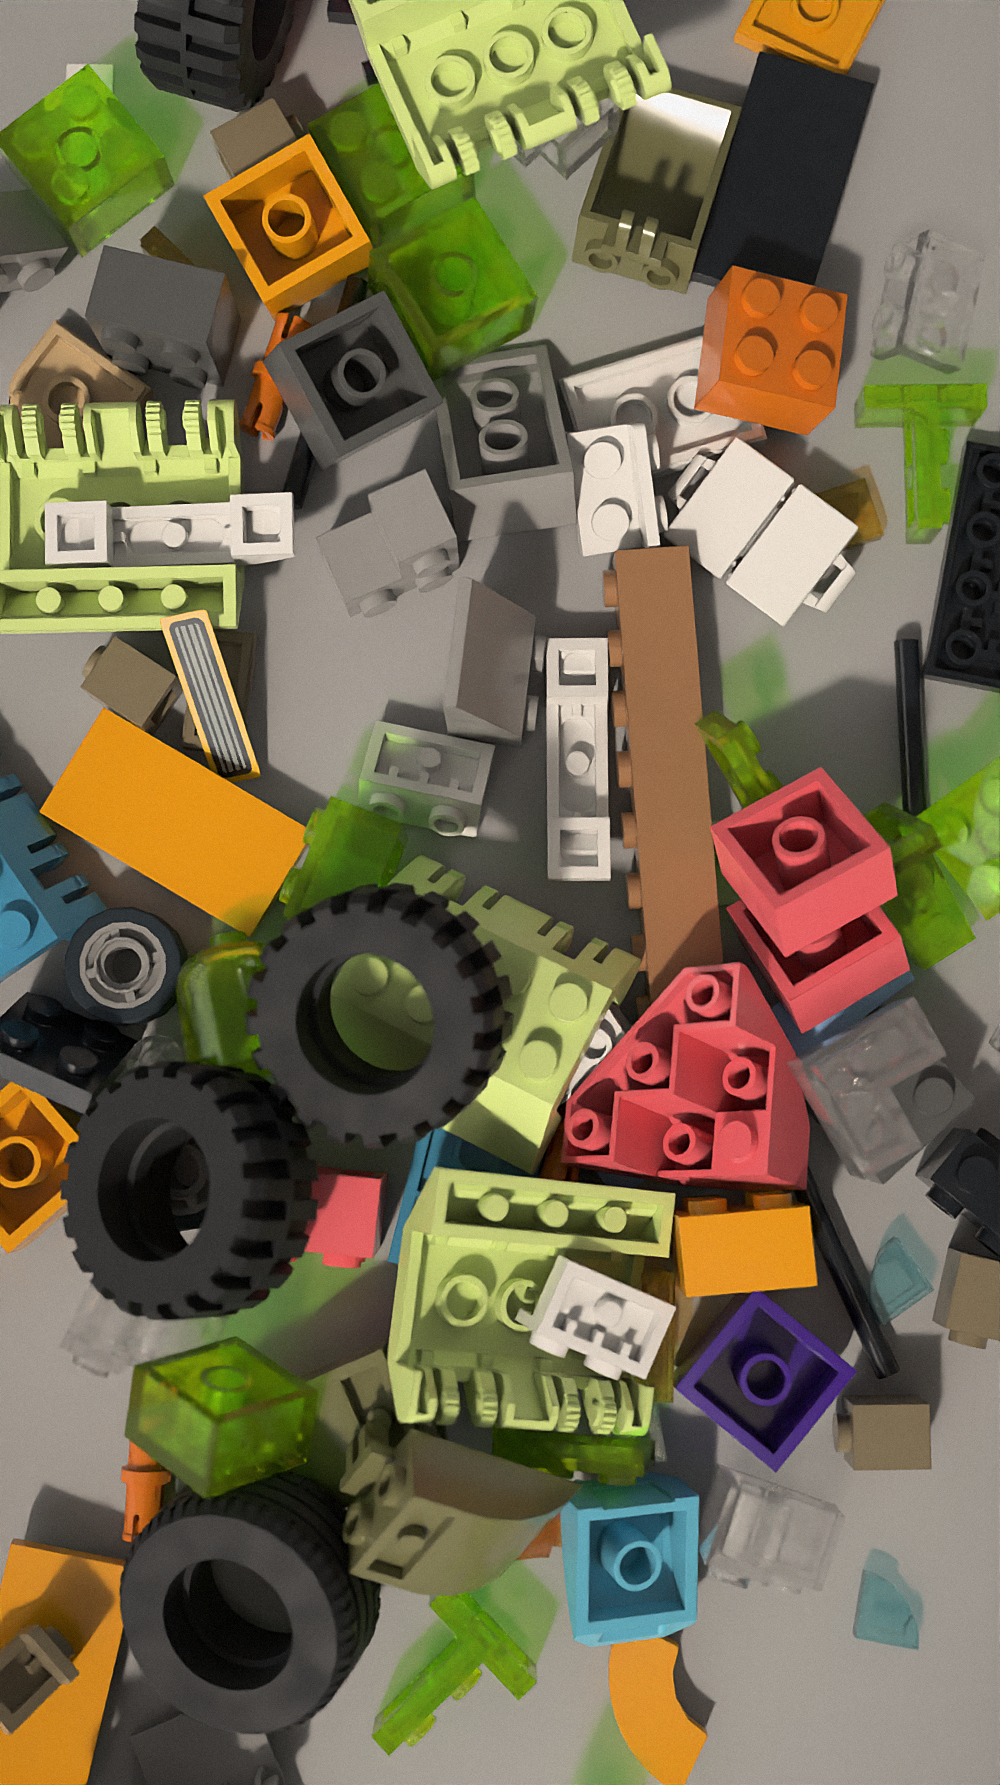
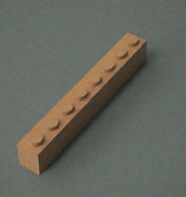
M689 545L617 550L614 553L612 570L602 571L604 607H615L617 630L607 631L609 667H620L622 689L611 691L614 728L625 727L626 751H616L617 781L619 788L629 787L631 803L630 812H621L623 849L634 848L636 873H626V897L628 910L639 909L641 934L630 935L631 954L641 959L638 971H644L646 996L635 997L636 1022L684 968L723 964L714 844L710 829L712 820Z

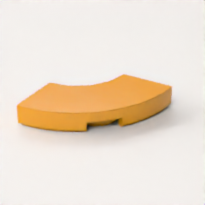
M665 1636L662 1638L611 1644L608 1657V1683L614 1715L622 1736L638 1761L663 1785H685L708 1734L706 1728L685 1712L675 1694L673 1669L679 1650L678 1642Z

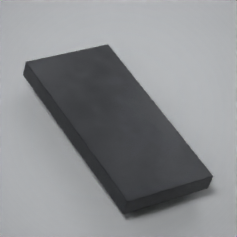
M759 51L691 281L716 288L733 265L815 286L874 83Z
M966 441L961 452L921 678L1000 693V447Z

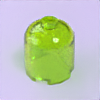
M232 931L214 935L209 938L210 947L202 949L188 958L181 966L176 977L175 991L184 1062L242 1068L245 1073H254L261 1077L271 1076L272 1074L268 1068L261 1071L257 1070L251 1052L261 1047L258 1034L249 1035L246 1033L245 1018L246 1012L258 1007V999L250 998L247 991L251 975L266 967V965L261 963L259 956L267 943L247 941L246 932Z

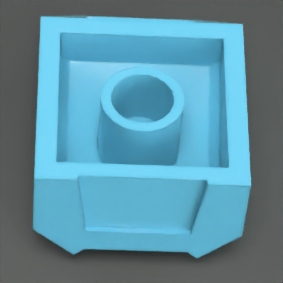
M648 1471L639 1475L585 1481L575 1479L573 1482L583 1486L560 1511L565 1587L573 1639L587 1646L596 1647L662 1638L695 1624L697 1621L699 1495L679 1477Z

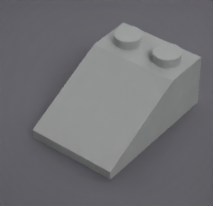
M546 345L429 362L430 378L444 402L435 411L457 542L577 524L574 471Z
M459 577L443 704L448 736L488 744L521 747L523 731L535 732L539 696L527 693L530 671L542 672L546 636L535 634L536 615L473 578Z

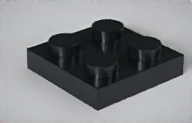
M27 991L0 1017V1077L84 1114L88 1108H92L97 1102L95 1098L112 1081H115L132 1061L138 1041L120 1033L118 1028L108 1022L90 1020L64 1008L58 1000L52 997L34 995Z

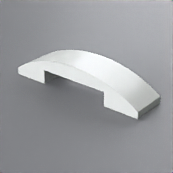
M292 492L230 495V502L130 507H112L106 500L45 503V564L48 567L104 568L230 564L246 566L295 557L294 495Z
M546 638L548 881H610L608 804V638Z

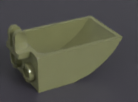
M672 87L671 91L644 101L636 94L637 105L625 110H621L616 105L579 214L571 262L588 266L600 273H613L641 281L655 289H668L686 295L742 107Z
M389 1338L233 1406L257 1463L285 1468L312 1480L333 1495L344 1508L348 1507L356 1497L355 1495L340 1491V1479L346 1473V1448L353 1438L359 1435V1431L367 1421L376 1420L385 1426L388 1432V1446L396 1448L411 1429L447 1441L448 1434L445 1425L436 1424L434 1419L430 1424L403 1423L398 1420L387 1362Z
M369 1420L359 1431V1435L354 1437L346 1448V1473L340 1479V1491L356 1496L348 1505V1513L343 1525V1540L349 1543L348 1573L423 1595L452 1596L478 1590L501 1577L583 1485L413 1429L408 1432L396 1448L388 1446V1432L385 1426L376 1420Z

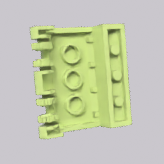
M348 0L371 66L417 171L432 190L457 180L456 166H459L465 175L480 170L478 152L492 147L505 160L517 155L516 141L527 151L577 130L576 118L586 126L599 121L598 102L609 98L621 110H625L637 105L636 94L644 101H647L672 89L667 65L653 34L650 33L644 36L643 45L623 0Z
M186 400L182 412L183 427L186 430L187 445H169L167 417L161 401H147L145 422L147 440H145L141 407L138 401L85 403L83 425L86 441L84 440L78 404L62 403L59 414V427L62 432L64 448H48L44 417L38 404H24L22 406V424L18 408L15 404L0 405V634L162 630L160 618L201 609L207 610L213 629H238L245 585V566L230 564L53 568L45 564V503L106 500L112 507L230 502V495L244 494L243 455L236 400H208L207 422L209 438L205 436L201 401Z
M420 854L398 873L388 885L394 882L414 885L415 894L421 896L434 891L449 899L447 910L455 916L466 910L480 923L473 933L481 944L485 945L493 940L502 957L493 963L498 977L509 975L513 993L511 997L504 1001V1010L513 1013L514 1017L512 1034L502 1043V1047L507 1053L499 1070L490 1077L488 1086L481 1094L442 1129L533 1175L562 1120L556 1110L611 1003L618 1007L621 1006L638 972L641 959L617 947L605 958L609 943L596 937L592 939L591 943H588L575 960L563 954L568 950L572 942L573 926L560 921L552 928L554 921L552 916L508 895H504L498 900L499 891L487 885L478 890L461 906L455 902L462 894L466 879L464 878L465 875L453 869L446 874L445 865ZM365 953L348 959L331 988L330 999L332 1017L343 1041L361 1059L380 1068L396 1071L409 1070L420 1064L429 1054L432 1047L434 1019L429 1000L419 982L401 965L382 956Z
M434 1167L403 1227L387 1354L398 1420L403 1423L430 1424L434 1419V1422L438 1425H453L459 1416L458 1411L460 1409V1393H458L457 1381H463L468 1410L471 1413L470 1418L475 1427H492V1424H495L497 1428L543 1431L557 1429L560 1432H574L581 1417L580 1400H578L577 1389H580L586 1417L589 1419V1426H591L593 1433L610 1434L612 1431L615 1435L644 1436L650 1426L654 1387L631 1379L632 1374L622 1370L619 1380L604 1376L583 1365L586 1355L571 1348H568L564 1358L542 1350L529 1342L533 1332L516 1321L515 1318L520 1307L534 1312L558 1255L641 1290L645 1256L669 1258L676 1193Z

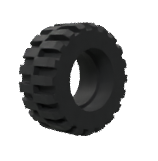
M138 0L137 11L134 14V31L138 36L135 48L137 58L141 61L140 68L146 78L159 90L235 112L255 106V103L260 102L264 96L265 87L270 86L275 76L276 65L281 61L285 49L286 36L291 29L296 0Z
M394 882L386 887L379 888L376 883L357 886L313 904V907L297 913L282 925L283 934L269 940L259 956L261 963L266 965V967L251 975L247 994L250 998L258 999V1007L246 1012L245 1018L246 1033L249 1035L258 1034L261 1047L251 1052L257 1070L269 1069L276 1083L269 1087L268 1090L279 1104L289 1098L299 1108L294 1117L297 1121L310 1130L320 1122L329 1126L327 1137L330 1140L347 1145L360 1135L362 1136V1143L366 1148H386L396 1138L404 1145L422 1140L433 1129L441 1130L454 1120L488 1086L490 1077L499 1070L507 1053L502 1047V1043L512 1034L514 1014L504 1010V1001L511 997L513 993L509 975L498 977L493 965L502 956L493 940L482 945L474 935L473 931L480 925L479 922L466 910L455 916L447 910L449 899L434 891L421 896L415 894L414 885ZM366 953L390 959L412 974L425 991L433 1013L434 1037L429 1054L420 1064L409 1070L398 1071L374 1066L357 1056L339 1035L331 1012V988L338 968L351 957Z
M157 1061L152 1066L140 1065L127 1071L120 1078L121 1082L112 1081L95 1098L99 1104L97 1108H88L84 1112L76 1126L81 1131L77 1142H71L68 1145L64 1160L70 1166L68 1180H61L60 1199L67 1200L68 1216L62 1217L65 1235L69 1239L74 1238L77 1249L72 1254L83 1273L93 1274L89 1282L105 1300H114L113 1303L119 1310L134 1317L146 1316L150 1321L224 1317L237 1315L241 1309L256 1307L267 1300L271 1293L270 1289L281 1288L291 1276L294 1267L289 1262L292 1258H302L311 1237L305 1233L308 1220L316 1219L318 1200L312 1199V1181H319L316 1160H309L306 1148L311 1146L312 1142L306 1127L302 1123L293 1122L292 1118L297 1112L288 1099L281 1104L278 1103L268 1090L272 1086L271 1082L258 1074L245 1073L242 1068L182 1061ZM193 1136L199 1144L207 1163L210 1193L203 1223L197 1235L188 1244L181 1235L173 1217L170 1201V1184L176 1160L185 1144Z

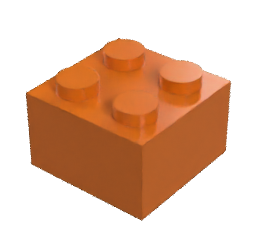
M732 265L707 299L694 409L808 435L836 408L848 294Z

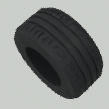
M248 1462L238 1463L237 1465L227 1464L223 1467H216L210 1472L200 1474L197 1478L190 1481L152 1518L136 1537L135 1543L130 1547L128 1556L125 1558L124 1570L120 1577L121 1585L119 1586L121 1619L129 1648L144 1676L164 1699L188 1717L215 1729L240 1734L257 1735L277 1733L278 1731L283 1732L291 1729V1727L304 1724L305 1721L311 1720L317 1712H321L326 1708L358 1664L376 1630L375 1625L378 1622L380 1616L379 1609L381 1608L379 1596L381 1584L348 1573L349 1543L343 1540V1525L348 1511L333 1495L312 1480L275 1465L266 1466L255 1462L252 1464ZM211 1559L236 1562L262 1576L275 1589L284 1602L291 1620L292 1632L265 1630L240 1617L227 1604L219 1592L212 1573Z

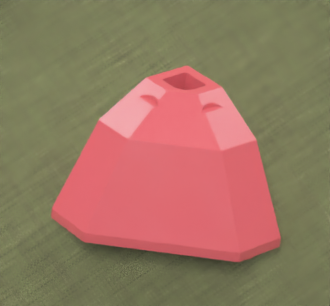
M739 962L688 967L678 974L568 1098L561 1156L562 1164L673 1185L746 1191L806 1190L810 1123L796 1053L746 965Z

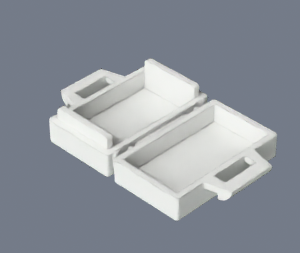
M735 437L717 462L696 454L667 495L679 508L680 512L663 536L674 546L689 545L690 558L720 580L726 576L732 566L736 567L733 573L728 574L726 584L782 627L788 624L802 604L826 613L856 575L854 569L841 553L858 532V526L802 484L792 489V494L786 501L785 496L795 484L794 478L742 439ZM704 467L709 471L708 475L691 498L686 501L681 497L682 493L699 470ZM781 502H785L781 509L778 508V505ZM741 556L743 559L737 566V560ZM834 564L842 572L819 600L811 592Z

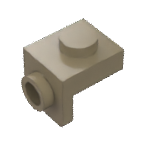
M38 1624L24 1626L0 1648V1729L5 1735H11L60 1685L70 1684L80 1674L70 1662V1659L75 1655L73 1648L63 1635L52 1626H48L45 1630Z

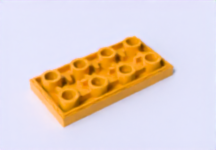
M104 707L39 811L41 814L251 939L315 836L314 831Z
M13 1538L0 1587V1648L24 1626L38 1624L43 1630L48 1626H52L63 1635L73 1648L75 1655L70 1659V1662L80 1674L70 1684L60 1685L11 1735H5L0 1729V1785H87L124 1628L120 1612L119 1586L121 1585L120 1577L124 1570L125 1560Z

